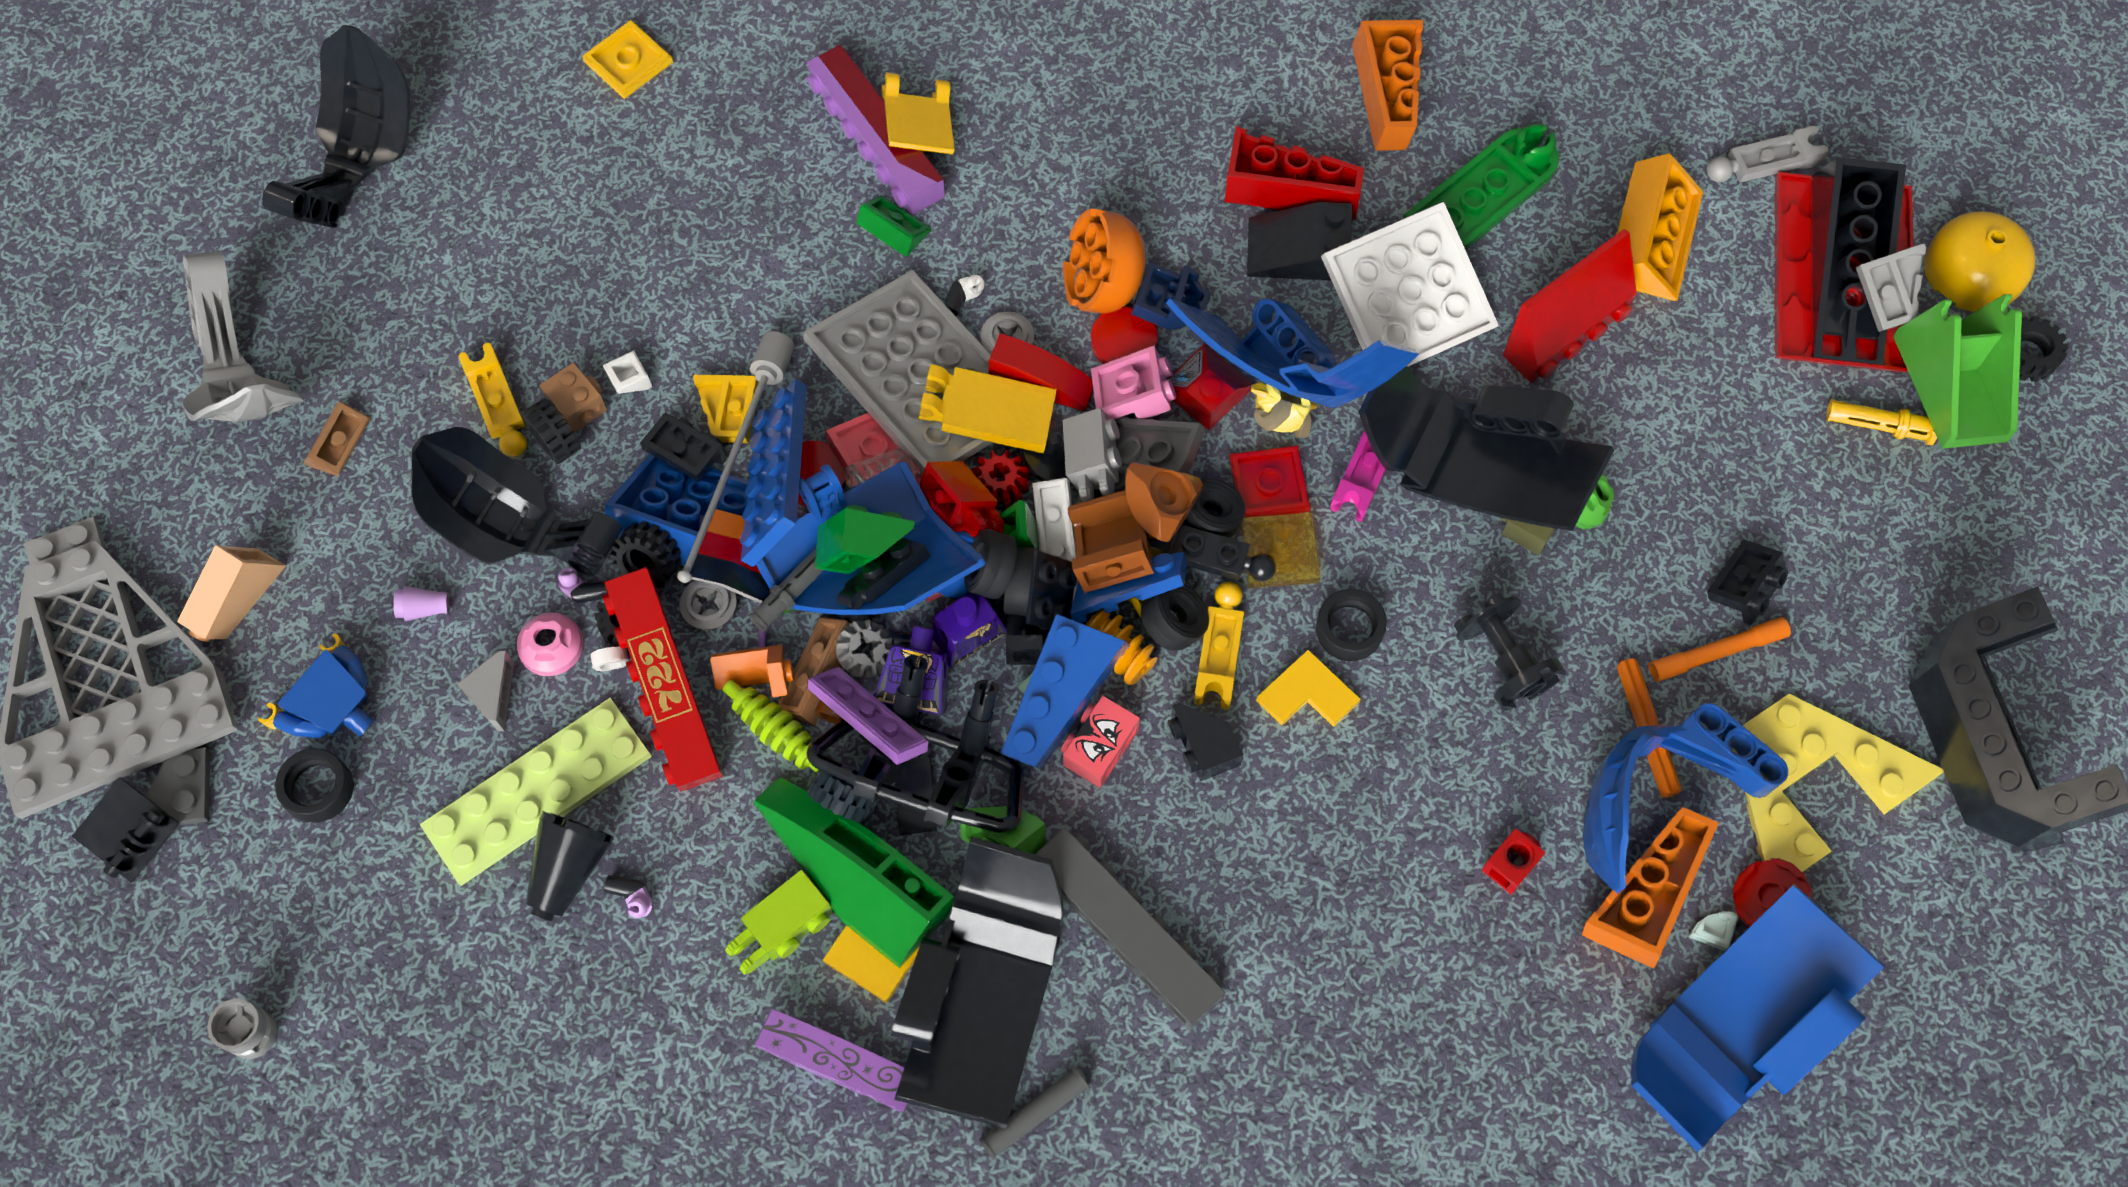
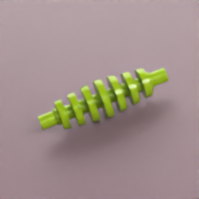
M733 680L728 681L724 685L722 691L733 700L732 710L737 715L741 714V720L746 725H750V730L755 736L760 735L759 740L765 746L771 745V750L777 754L783 752V758L789 762L795 760V766L801 770L810 767L817 773L818 769L811 765L806 754L812 737L807 731H802V725L797 720H793V715L787 710L782 711V707L775 702L770 703V699L765 695H758V691L753 687L742 689Z

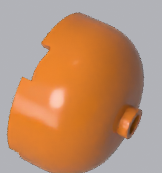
M1088 209L1076 220L1068 239L1074 241L1069 262L1063 261L1066 298L1071 306H1077L1080 311L1101 314L1110 313L1124 307L1137 293L1145 272V245L1140 231L1127 217L1111 211ZM1079 269H1082V270H1080V271L1078 272V274H1077V276H1076L1075 286H1074V278H1075V275H1076V273H1077V271H1078Z

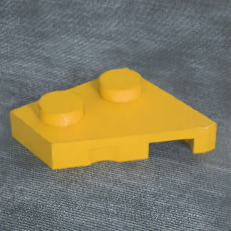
M694 375L693 381L698 389L701 398L700 402L707 416V423L711 434L717 437L721 443H735L759 381L756 380L755 376ZM754 415L742 443H749Z

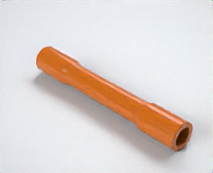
M1779 617L1712 643L1656 659L1648 663V669L1654 681L1660 682L1686 673L1692 668L1741 651L1788 638L1791 635L1790 626L1784 617Z

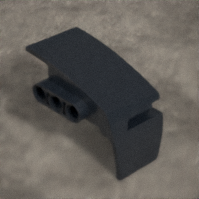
M971 836L960 885L943 940L939 942L923 937L895 1017L891 1036L910 1041L912 1045L894 1100L1006 1129L1060 941L1058 933L1064 913L1063 895L1052 859Z

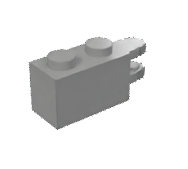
M1101 407L1064 419L1063 436L1066 476L1078 490L1082 502L1093 500L1094 490L1099 488L1103 496L1115 493L1114 484L1119 482L1118 467L1122 465L1120 453L1116 448V439H1119L1120 434L1115 420L1109 419Z

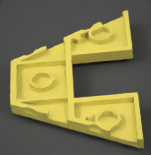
M1791 694L1786 695L1743 725L1778 754L1788 767L1786 781L1766 797L1757 798L1745 792L1752 830L1756 834L1758 843V854L1761 856L1762 862L1770 860L1769 858H1780L1793 863L1801 872L1807 870L1832 851L1782 792L1835 756L1885 815L1944 773L1942 768ZM1761 772L1763 777L1768 780L1767 776Z

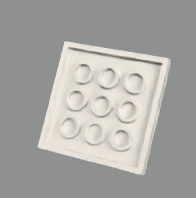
M1444 202L1326 252L1321 256L1362 350L1378 340L1415 349L1419 355L1407 365L1409 367L1499 326Z

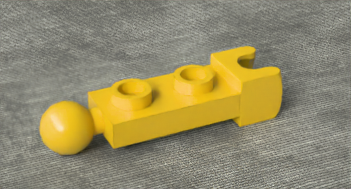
M485 343L483 345L484 357L477 362L471 361L467 353L461 352L459 360L492 439L501 436L499 446L502 453L512 458L519 457L527 448V440L521 432L516 430L525 427V424L493 346L490 343Z
M1232 581L1221 583L1214 592L1219 608L1208 606L1209 625L1203 638L1193 702L1195 705L1203 703L1207 692L1215 691L1221 697V708L1224 710L1230 708L1244 617L1243 611L1234 610L1241 603L1243 595L1241 588Z

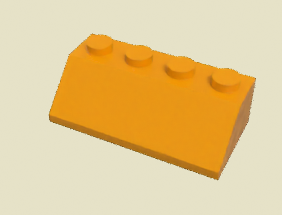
M1670 153L1635 162L1616 234L1624 228L1630 233L1636 291L1677 301L1704 192Z

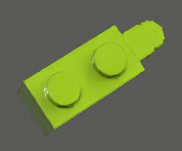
M800 870L740 918L747 929L726 946L725 951L729 956H735L756 940L761 947L740 964L739 968L744 975L752 973L770 958L774 961L779 956L784 959L791 955L799 947L800 943L798 941L809 932L812 934L818 933L830 922L829 916L833 911L827 900L804 872Z

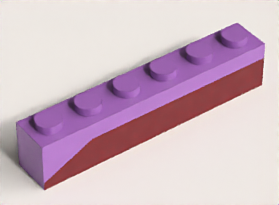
M841 45L807 62L810 74L807 77V82L814 94L820 93L823 96V102L832 117L838 116L846 137L856 140L860 155L866 162L871 160L875 166L874 171L879 181L883 185L889 184L892 188V196L900 208L905 206L910 214L914 215L945 197L943 178L921 150L889 146L885 102Z

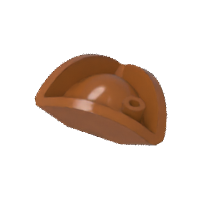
M1133 462L1127 469L1125 481L1126 497L1134 518L1147 533L1161 541L1169 542L1189 514L1202 490L1203 483L1199 477Z

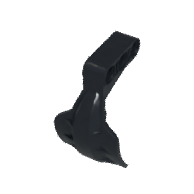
M343 25L339 30L326 38L320 50L321 95L316 132L328 152L324 162L325 168L323 173L290 183L271 181L266 186L262 198L263 206L268 211L295 220L330 228H336L338 225L336 221L339 216L345 214L347 199L353 188L374 168L394 162L402 157L409 135L410 92L403 71L397 62L362 30L351 25Z
M453 427L423 435L418 438L412 448L411 501L417 515L430 529L481 563L491 565L517 554L556 557L569 564L575 570L593 577L623 530L621 524L615 519L600 512H594L590 519L564 523L551 510L547 509L541 480L470 429Z

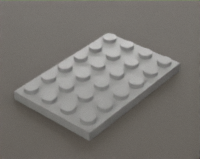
M913 270L804 331L803 340L922 474L927 462L964 461L993 443L941 431L942 422L918 419L924 392L934 394L941 400L944 394L942 392L925 391L930 364L943 367L951 375H953L955 367L988 374L991 354Z

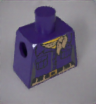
M973 593L958 599L955 603L939 612L934 617L932 628L935 629L933 640L942 652L948 653V666L950 668L1007 633L1006 628L982 595Z
M914 625L910 645L897 643L892 646L874 697L883 704L893 706L896 690L901 682L904 659L910 655H917L916 667H919L921 657L925 658L928 662L922 686L924 689L919 711L942 715L946 712L948 653L931 650L935 629Z

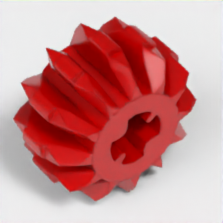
M1007 449L1002 456H997V453L992 450L989 460L980 456L978 467H973L971 470L997 499L995 508L998 506V502H1003L1006 509L1011 506L1010 499L1016 502L1023 500L1022 492H1028L1029 481H1027L1029 469L1022 466L1020 456L1010 459V452ZM1003 477V481L998 482L997 478Z

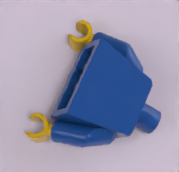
M332 634L336 643L330 648H325L321 643L319 647L322 650V654L277 703L279 707L273 703H267L266 706L273 710L272 715L268 719L258 717V721L270 729H279L293 736L321 738L326 734L334 736L345 725L359 737H362L375 720L359 708L368 697L365 691L368 680L361 659L346 647L338 634Z

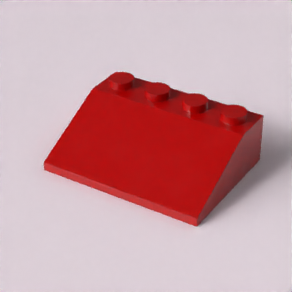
M1625 228L1522 304L1503 356L1530 383L1540 376L1543 379L1549 377L1559 366L1558 362L1565 357L1568 360L1573 359L1583 349V344L1589 339L1593 342L1598 340L1607 331L1610 323L1614 320L1620 323L1632 312L1631 304L1637 291L1630 233Z

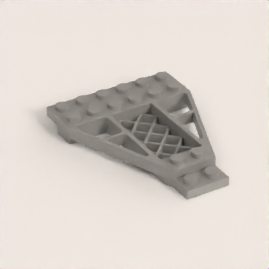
M94 517L24 543L30 566L25 567L0 724V765L15 816L20 819L111 783L119 777L123 778L238 731L230 706L233 702L223 672L106 550L99 523ZM124 581L166 624L165 628L142 637L140 636ZM99 589L111 593L102 609L90 606ZM85 592L80 601L71 599V597ZM64 603L76 607L67 623L55 620ZM115 606L118 615L112 614V611L115 608ZM85 611L98 615L89 631L77 628ZM107 619L120 623L111 640L99 636ZM32 624H34L46 666V673L42 677L23 684ZM51 625L63 629L57 640H55ZM72 633L85 637L75 654L63 650ZM124 636L126 639L127 646L120 644ZM179 637L201 660L202 666L199 669L155 685L146 650ZM94 641L107 645L98 662L85 658ZM117 649L129 653L120 670L107 666ZM60 655L72 659L65 671ZM81 663L94 667L85 684L72 680ZM133 667L135 669L136 676L130 674ZM104 671L116 675L107 693L94 689ZM126 679L139 684L132 696L124 699L116 697ZM69 686L81 690L74 702ZM52 688L60 715L59 724L14 743L21 699ZM90 694L103 698L97 710L89 713L81 711Z

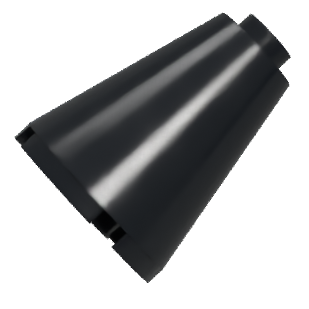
M542 810L538 822L526 904L532 907L530 914L549 921L553 920L554 915L563 916L612 844L614 836L601 830L600 832L592 830V828L585 824Z

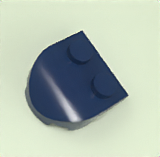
M1149 261L1145 268L1143 280L1131 314L1166 329H1179L1187 325L1170 309L1166 302L1171 298L1204 311L1210 299L1209 288L1204 289L1198 282L1199 274L1186 265L1179 274Z

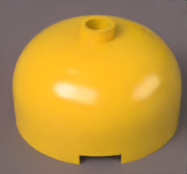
M1986 211L1962 214L1947 222L1934 236L1924 255L1925 274L1935 292L1938 290L1946 298L1956 303V307L1971 312L1979 310L2004 294L2012 295V299L2008 303L2009 306L2028 286L2036 264L2034 246L2025 230L2006 216Z

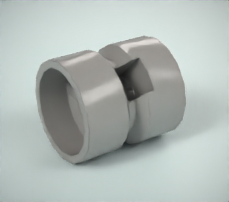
M231 999L221 1003L210 1015L207 1025L209 1038L214 1045L243 1059H254L264 1055L275 1043L278 1033L277 1023L273 1016L244 999Z

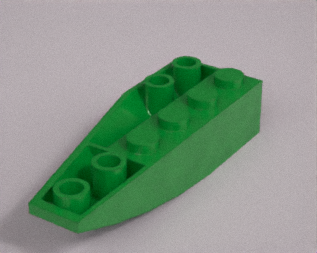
M779 777L754 800V805L818 891L830 904V907L839 919L900 968L920 947L923 937H930L949 917L954 896L869 829L853 819H845L843 815H836L832 813V810L821 807L822 804L814 802L813 798L808 796L806 790Z

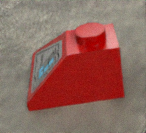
M1205 343L1172 376L1167 378V380L1170 379L1176 393V399L1173 401L1208 430H1211L1251 391V386L1254 384Z

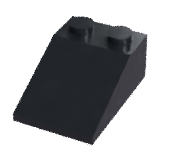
M1316 202L1249 217L1247 277L1332 281L1321 256L1326 252L1352 242V204Z

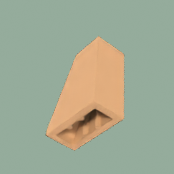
M215 545L177 622L190 629L189 634L200 641L210 642L211 639H227L286 565L257 548Z

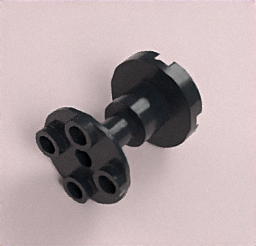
M1500 593L1485 601L1483 604L1485 609L1476 615L1469 614L1459 619L1454 624V628L1457 631L1456 637L1459 641L1469 640L1485 633L1499 655L1495 664L1506 680V683L1496 692L1494 698L1501 709L1507 711L1517 708L1513 703L1514 700L1521 697L1522 699L1528 698L1530 701L1551 689L1560 681L1556 674L1565 675L1566 670L1558 658H1550L1538 663L1526 643L1517 644L1503 621L1519 608L1521 600L1519 597L1513 596L1505 599L1503 594Z

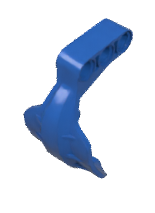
M1711 703L1698 707L1680 726H1640L1630 731L1609 751L1595 774L1585 811L1583 827L1584 850L1589 866L1617 894L1626 888L1625 869L1629 841V796L1631 777L1637 757L1648 756L1655 749L1663 747L1731 779L1747 794L1757 798L1766 797L1786 781L1788 777L1786 762L1721 707ZM1701 722L1704 723L1708 727V729L1704 728ZM1731 747L1734 748L1738 754L1734 753ZM1761 772L1767 776L1768 780L1763 777Z

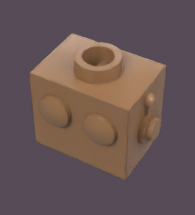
M574 362L539 385L544 397L555 406L574 433L607 411L600 395L603 392L600 385L592 375L585 377Z

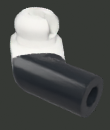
M971 275L970 277L959 279L951 285L944 304L955 316L958 315L963 302L976 298L982 293L985 286L983 278L979 275Z

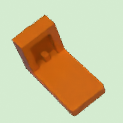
M783 644L712 654L710 658L715 688L718 690L723 689L724 685L730 680H733L740 687L770 683L772 697L787 695L788 682L794 681L791 659L785 660Z

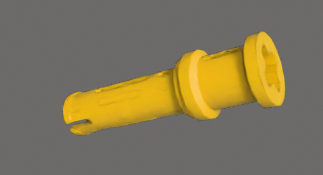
M1831 399L1827 407L1826 421L1890 432L1895 439L1902 440L1904 437L1922 440L1926 445L1930 446L1937 439L1928 416L1912 414L1909 409L1903 408L1893 412L1836 401L1835 399Z

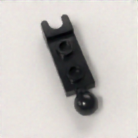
M1181 525L1169 542L1149 539L1152 557L1163 553L1174 554L1184 552L1188 567L1240 581L1243 570L1249 571L1253 579L1261 582L1271 579L1276 573L1277 566L1270 555L1259 553L1253 557L1248 556L1249 543L1189 526Z

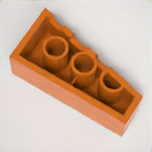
M1423 20L1361 21L1352 48L1375 151L1406 150L1416 130Z
M1681 807L1652 842L1648 850L1631 867L1625 876L1626 888L1619 894L1614 890L1611 891L1603 904L1586 921L1582 935L1655 969L1719 822Z

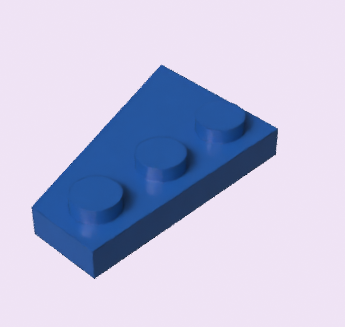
M1184 552L1174 554L1163 553L1152 557L1153 574L1084 593L1078 581L1070 613L1073 621L1078 623L1087 621L1086 614L1103 608L1105 613L1118 610L1119 603L1133 597L1145 600L1184 586L1188 564Z

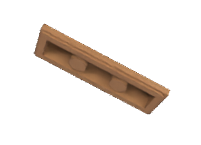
M819 617L793 671L794 681L788 682L787 695L781 696L778 705L782 707V711L787 710L793 715L794 719L812 726L816 725L819 716L816 714L815 709L820 699L808 689V679L836 667L843 668L837 658L836 643L842 630L850 624L847 620Z

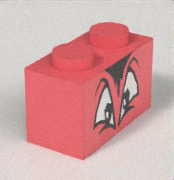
M1104 696L1100 698L1096 705L1091 703L1087 707L1080 721L1083 723L1082 727L1076 735L1071 733L1061 748V752L1064 753L1063 766L1099 788L1103 786L1140 727V717Z

